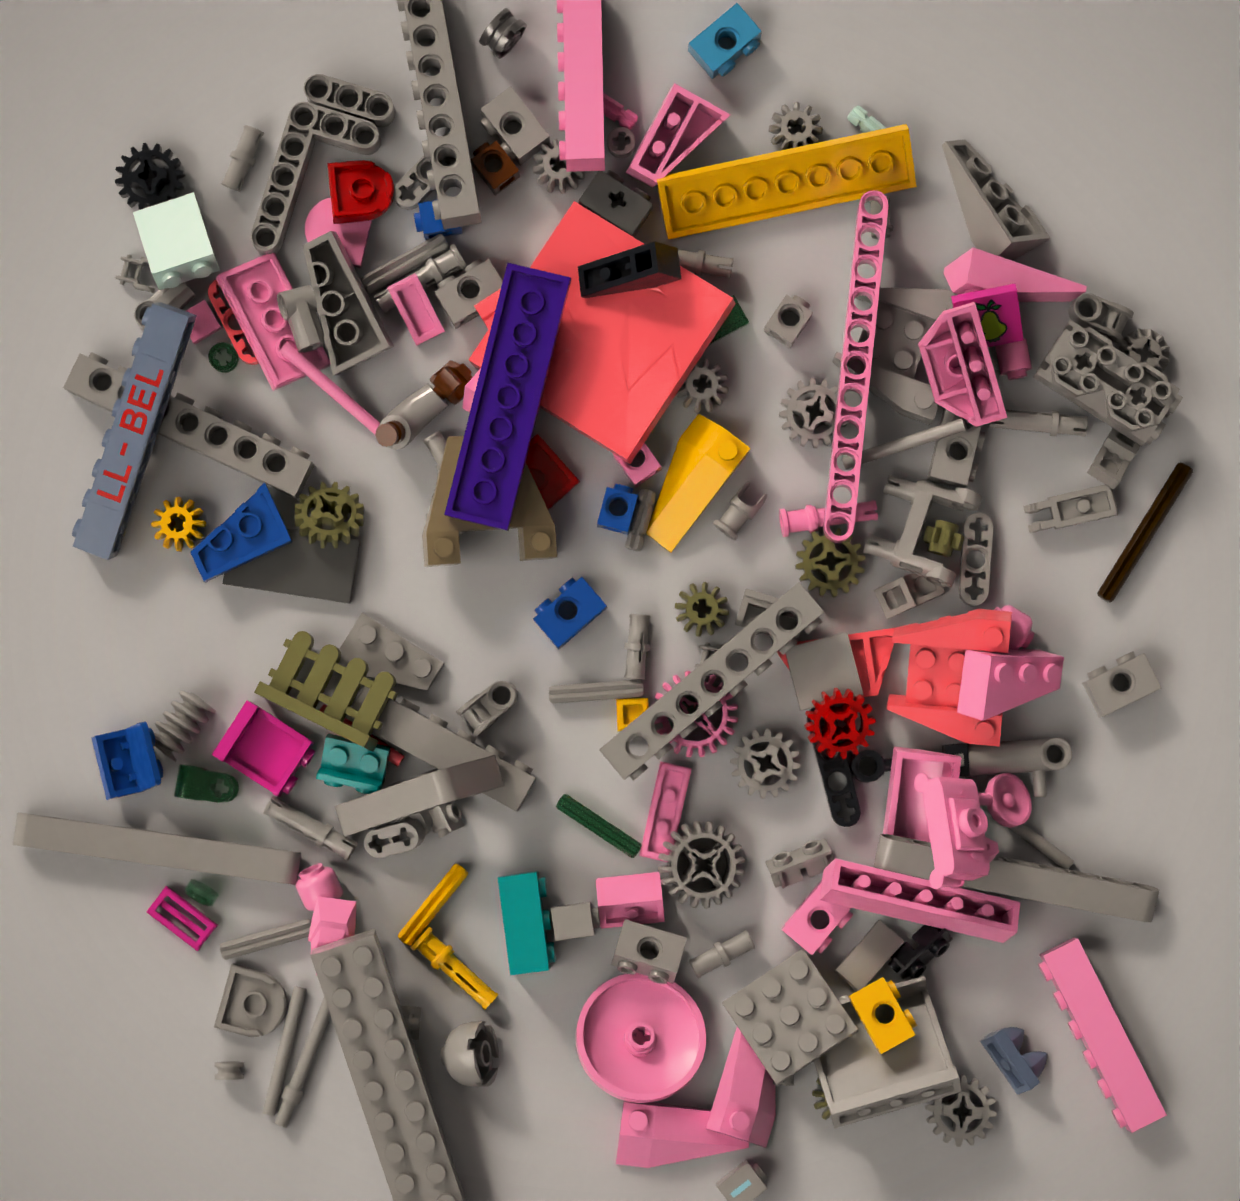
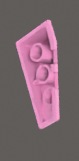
M974 247L947 265L943 273L952 292L958 295L1015 284L1019 302H1071L1085 293L1087 288L1085 285Z
M737 1027L706 1129L766 1148L776 1117L775 1085L773 1084V1079Z
M623 1101L616 1164L651 1168L749 1148V1142L706 1129L711 1113L710 1109L655 1102L634 1103Z

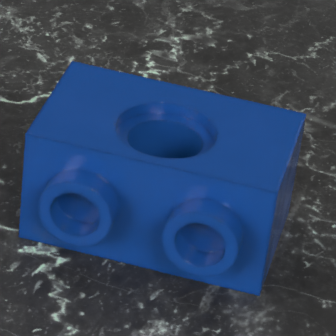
M573 577L558 589L562 593L553 602L549 598L546 599L534 610L537 614L533 618L534 622L558 650L607 609V605L583 577L577 581ZM566 602L575 604L578 609L577 615L570 620L563 619L559 615L560 606Z

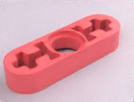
M214 280L208 288V297L238 356L246 364H259L256 357H252L250 354L244 355V352L247 350L244 340L241 338L238 342L236 341V337L245 335L242 329L233 330L229 327V318L234 313L231 308L227 309L221 298L215 299V296L219 294L217 288L220 286L217 280ZM222 309H227V310L224 312V314H222L221 310H222Z

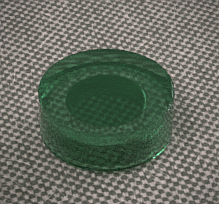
M191 879L185 888V893L189 897L205 906H213L219 896L212 888L194 879Z

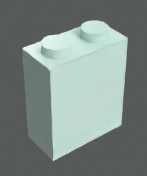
M194 192L133 212L151 273L159 290L174 288L183 282L195 278H204L211 273L220 271Z

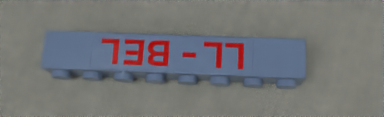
M162 302L153 303L152 307L146 309L142 319V325L145 326L142 337L136 339L132 349V356H135L132 367L126 370L122 379V386L125 387L122 398L116 400L112 410V416L115 417L112 428L107 429L102 440V447H105L102 458L96 461L92 470V477H95L92 489H88L84 495L82 507H85L82 519L76 521L72 531V536L75 537L72 547L107 560L118 555L197 315Z

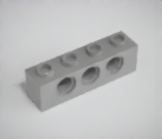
M991 360L998 382L1000 371L995 370L997 361ZM945 408L943 409L940 425L957 420V415ZM973 425L972 428L936 440L927 480L959 488H965L968 485V481L974 482L978 463L973 462L975 451L982 450L985 439V432L980 431L981 426L976 427ZM954 444L961 445L966 452L965 458L962 460L953 459L949 453L950 446Z

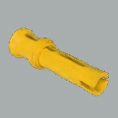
M429 926L410 948L413 951L418 950L431 962L430 966L433 969L438 970L440 968L485 1010L495 1000L498 993H495L473 971L453 955V947L451 945L446 946L432 933L433 929Z

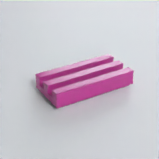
M165 886L146 911L196 951L200 950L204 942L218 926L217 923L168 886ZM167 896L208 927L204 931L164 899ZM159 906L163 907L200 936L197 941L158 912L157 908Z

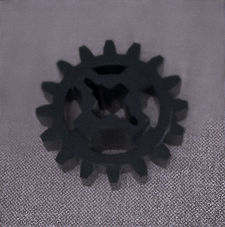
M143 143L142 151L138 152L137 149L132 147L130 149L133 156L130 158L124 155L121 156L125 166L116 167L115 170L122 177L116 179L115 184L119 187H124L119 191V195L122 198L129 197L127 204L131 208L139 203L138 207L141 210L147 208V206L151 207L166 202L170 198H178L175 193L176 189L184 190L185 186L178 179L186 177L185 172L179 169L176 170L182 163L178 158L171 160L173 152L170 149L162 153L160 144L156 143L153 150H150L147 143ZM154 159L163 161L169 168H159L156 166ZM140 162L141 164L138 166V168L135 171L131 172L135 165ZM149 168L156 176L152 178L151 188L144 180L147 179L149 176ZM165 185H169L165 192L160 195ZM131 188L144 190L146 198L138 196Z

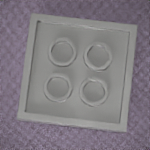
M801 949L722 1002L777 1086L858 1032V1028L804 949Z

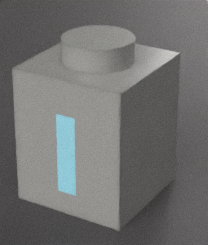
M746 1159L720 1179L716 1186L727 1201H753L768 1189L764 1183L768 1176L757 1162L751 1165Z

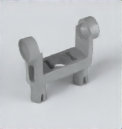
M890 474L887 479L888 483L885 485L884 494L911 501L910 505L912 507L901 539L897 540V542L869 533L867 537L868 542L865 543L863 553L890 560V564L894 567L925 576L927 581L938 586L951 588L956 577L955 572L944 568L943 563L915 555L933 502L960 511H964V509L975 511L979 508L982 496L965 488L958 487L953 490L924 480L914 483Z

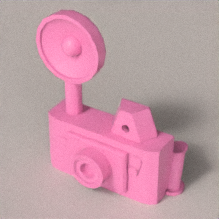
M919 773L916 776L914 786L917 792L923 793L935 870L930 874L931 886L934 889H941L943 887L957 889L964 885L965 880L972 881L988 875L990 862L999 853L997 842L985 837L988 820L980 806H987L992 818L1001 826L1012 828L1023 825L1030 817L1032 803L1029 791L1020 778L1011 773L996 775L988 782L985 793H979L976 783L972 779L930 778L925 773Z

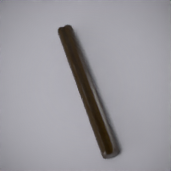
M1181 462L1176 465L1100 587L1097 595L1104 601L1109 603L1114 601L1191 477L1193 469Z

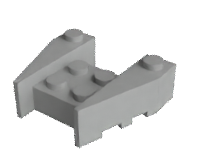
M880 288L869 391L875 396L880 397L900 415L930 425L934 420L939 405L935 403L931 386L914 379L921 359L918 343L940 314L945 310L953 308L951 296L958 294L947 289ZM866 296L856 297V299L871 304L870 299ZM862 329L858 343L865 342L868 339L866 330ZM836 352L832 362L840 368L842 354ZM852 359L847 363L849 372L854 375H860L865 370L864 364L860 360Z

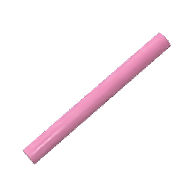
M288 342L280 349L279 352L374 435L376 434V430L380 425L377 419Z

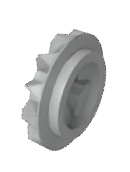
M1137 329L1123 339L1119 351L1138 363L1142 362L1140 361L1141 356L1134 351L1141 350L1149 342L1148 350L1157 358H1148L1145 362L1160 372L1165 370L1170 361V347L1162 335H1159L1152 329Z

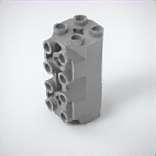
M1070 320L1063 329L1062 335L1054 342L1033 378L1139 445L1151 444L1153 440L1158 438L1166 425L1161 422L1164 416L1167 418L1180 404L1183 398L1178 394L1180 389L1168 382L1165 374L1148 363H1138L1113 347L1110 339L1091 327L1083 328Z

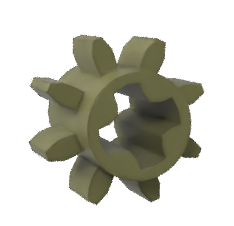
M936 520L934 527L926 526L923 541L929 544L928 552L951 557L953 550L961 551L964 536L958 533L959 525Z

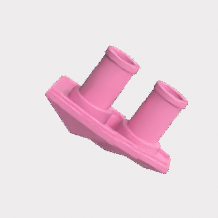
M317 897L308 941L311 942V952L314 948L355 935L357 901Z

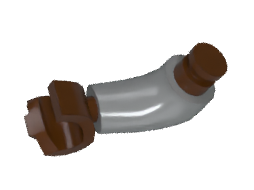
M450 360L430 378V382L435 386L434 388L430 384H426L398 404L381 421L375 434L378 443L395 450L408 445L426 425L449 406L445 398L454 405L463 400L465 385L472 379V371L464 363L458 364Z

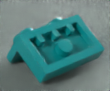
M328 733L325 738L321 767L317 771L316 779L323 780L324 784L332 787H342L343 785L355 787L356 791L364 794L379 791L385 782L391 747L377 744L372 752L342 736Z

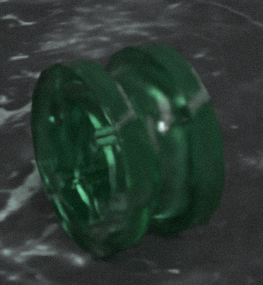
M225 342L213 345L208 354L211 366L222 373L234 370L239 361L235 348ZM226 349L227 354L232 356L230 363L226 361L227 365L221 366L219 360L215 359L217 353L221 355L220 350Z

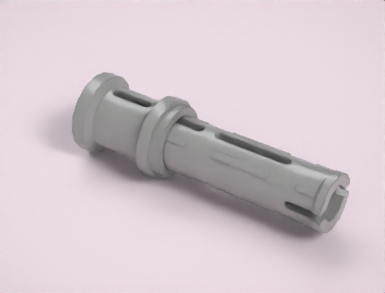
M452 244L447 252L435 259L431 257L427 259L426 265L415 273L423 289L434 283L439 284L460 269L465 271L467 264L455 244ZM388 289L374 295L384 314L396 306Z

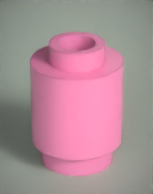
M1023 338L1024 341L995 346L1000 375H1007L1008 380L1026 377V371L1032 369L1026 338Z

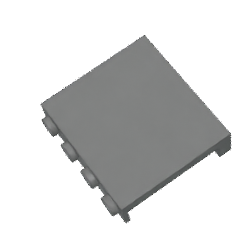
M925 976L913 979L907 977L895 984L901 995L897 999L902 1011L908 1009L917 1024L913 1028L916 1035L882 1054H879L851 1004L848 998L849 995L838 999L858 1028V1032L814 1061L834 1128L961 1092L959 1075L956 1066H953L927 990ZM886 1004L878 1006L875 1011L876 1019L883 1024L889 1023L893 1018L892 1008Z

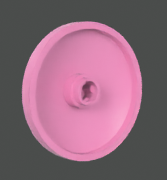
M639 973L619 975L599 986L584 1004L576 1027L578 1057L590 1079L611 1096L634 1103L660 1101L683 1089L700 1067L706 1048V1028L703 1016L696 1002L686 990L675 982L673 984L669 982L659 984L651 981L648 976Z

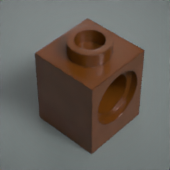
M497 141L491 145L486 142L473 152L475 157L471 159L472 166L495 196L520 178L519 169ZM491 159H498L502 162L503 166L497 172H489L485 169L486 163Z

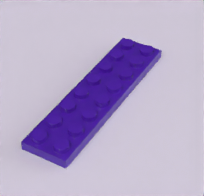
M507 262L445 516L509 531L572 280L570 277Z

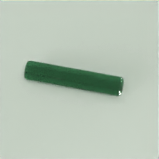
M563 794L557 802L556 808L629 857H636L642 847L640 842L569 795Z

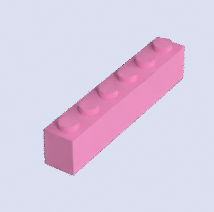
M557 0V13H563V23H557L558 42H564V52H558V72H564V82H558L559 101H565V111H559V131H565V141H559L560 160H566L567 172L605 171L601 0Z
M836 858L823 870L819 899L833 904L936 928H945L949 931L1001 943L1006 942L1017 933L1020 902L963 888L951 889L950 887H943L941 889H934L929 880Z
M1073 937L1039 954L1042 960L1038 964L1040 971L1046 981L1052 980L1057 991L1053 993V996L1061 1011L1067 1009L1072 1021L1068 1022V1026L1076 1040L1082 1039L1087 1049L1082 1054L1090 1069L1096 1067L1101 1077L1097 1084L1105 1099L1111 1097L1116 1109L1112 1110V1114L1119 1127H1126L1128 1131L1133 1133L1167 1116L1079 939Z

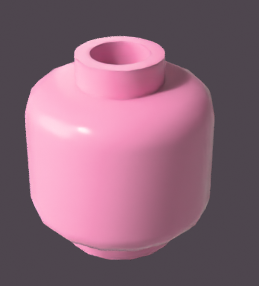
M1005 605L1002 608L996 607L994 610L1012 612L1009 649L1018 650L1020 647L1026 649L1035 634L1031 631L1033 624L1031 617L1011 605Z
M318 863L305 868L299 873L300 878L295 886L307 910L314 911L318 896L335 899L342 897V886L331 867H324L322 863Z

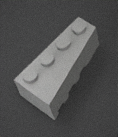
M330 231L302 245L311 285L316 298L318 315L320 316L323 328V337L330 358L332 375H339L394 347L337 232Z

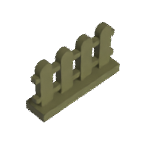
M299 631L294 635L292 641L286 638L283 646L288 649L278 669L271 668L268 674L273 677L270 684L267 685L260 681L254 693L373 752L379 740L371 737L374 728L380 731L383 723L378 720L389 698L395 701L398 693L393 691L396 686L394 675L386 671L380 672L375 680L372 681L366 678L369 667L364 660L354 658L348 663L347 667L338 664L341 659V651L336 646L331 644L325 645L320 653L317 654L311 651L314 645V638L311 634ZM309 658L315 661L303 684L296 679L306 659ZM335 671L341 674L342 677L332 697H329L323 693ZM361 685L370 688L361 708L357 711L351 708V705ZM292 687L300 691L296 699L289 696ZM319 701L327 704L324 713L316 709ZM346 715L355 718L351 726L343 723Z

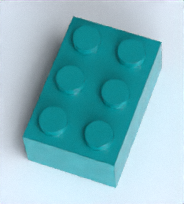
M538 871L498 877L510 976L550 970V963L556 961L554 942H548L546 930L552 929L550 910H543L542 898L548 896L546 878H539Z

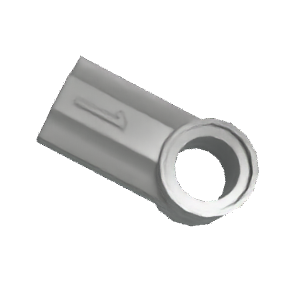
M184 282L174 288L159 290L149 300L138 304L134 312L135 320L140 329L144 331L145 326L142 325L143 315L148 307H152L153 303L162 302L182 309L195 297V294Z
M307 285L279 292L277 294L279 311L283 319L289 322L298 352L305 353L324 346V334L316 314L317 303L312 287Z

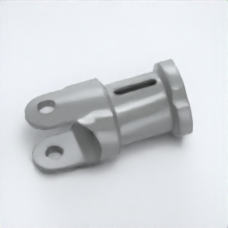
M749 481L730 500V507L720 520L713 522L716 528L734 541L738 538L737 533L748 519L752 520L767 498V494H764L754 506L743 503L741 496L749 487Z

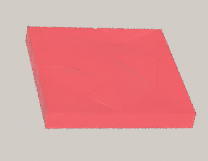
M574 201L530 266L533 269L572 279L540 408L631 464L736 303L733 297L680 266V280L654 288L582 298L578 266L644 245V243ZM489 329L469 358L471 364L479 370L482 366L490 334Z

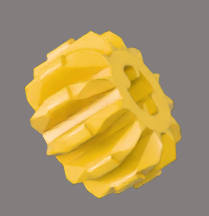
M176 497L174 507L168 500H164L163 505L166 511L154 510V514L161 517V521H152L151 526L153 528H162L155 533L154 537L156 540L165 538L163 547L169 549L175 541L176 551L182 552L183 541L192 549L195 547L191 539L193 536L201 540L203 539L204 535L196 530L197 528L206 527L207 522L196 520L203 515L204 511L201 508L193 510L195 504L193 500L189 499L183 506L182 498ZM176 517L182 520L186 519L182 524L184 528L182 531L176 528L172 530V527L176 525L174 521Z

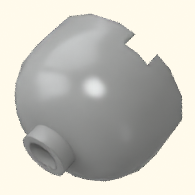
M473 1021L461 1024L451 1031L445 1046L441 1049L440 1057L442 1064L446 1066L451 1077L462 1085L472 1087L490 1086L496 1078L498 1068H492V1056L499 1058L498 1043L492 1026L484 1025L486 1021Z

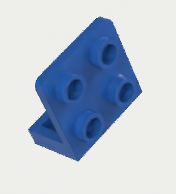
M146 721L137 723L124 730L91 737L106 800L144 792L161 785L163 767L160 760L156 759L153 748L156 743L153 730L148 728Z

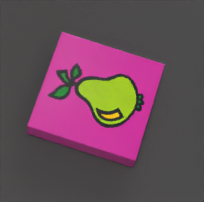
M1015 284L951 296L953 308L975 302L988 347L1024 341L1018 293Z

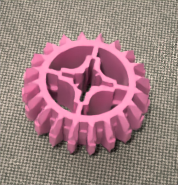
M686 671V672H685V677H686L687 675H689L691 672H690V671ZM678 675L673 676V681L677 685L681 680ZM711 675L708 682H704L706 690L711 693H717L723 687V682L717 688L712 685L716 679L715 675ZM666 682L662 685L667 692L672 689ZM656 693L655 698L659 700L664 695ZM730 693L719 700L723 706L721 707L722 718L718 729L712 725L705 714L701 715L707 726L701 721L696 724L706 731L710 737L701 741H690L683 739L679 734L673 739L678 743L674 748V753L678 754L681 747L685 746L687 747L686 757L690 758L692 756L693 748H698L699 757H704V746L708 745L710 751L716 753L717 748L713 743L714 741L718 740L723 746L727 744L726 739L721 736L722 733L725 732L728 735H733L735 732L732 728L727 727V722H738L737 717L729 716V711L738 709L737 704L727 705L726 701L733 698ZM686 697L681 698L679 701V707L686 714H689L682 702L688 707L693 705L694 709L695 706H698V702H691ZM662 716L656 719L654 724H663V728L658 729L657 733L661 735L664 733L669 734L673 730L669 724L668 717Z

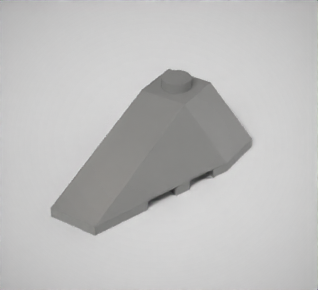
M966 140L945 141L942 148L971 241L977 249L1013 261L1050 239L1035 213L1027 205L1022 208L1010 196L1013 191L1007 183L1002 185L993 178L991 166Z

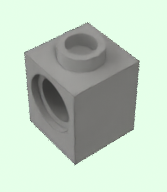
M786 294L765 325L764 332L788 348H791L812 317L813 312L809 310L810 304L797 295L791 298ZM785 312L795 313L799 318L798 324L795 326L785 325L781 320L782 314Z

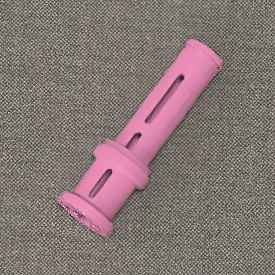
M875 500L857 503L855 522L878 520V513L875 512L877 510ZM806 505L805 509L786 511L785 508L779 509L782 536L788 537L789 533L809 531V533L818 531V528L823 527L825 508L816 509L815 506ZM834 519L831 521L830 526L846 523L841 519Z

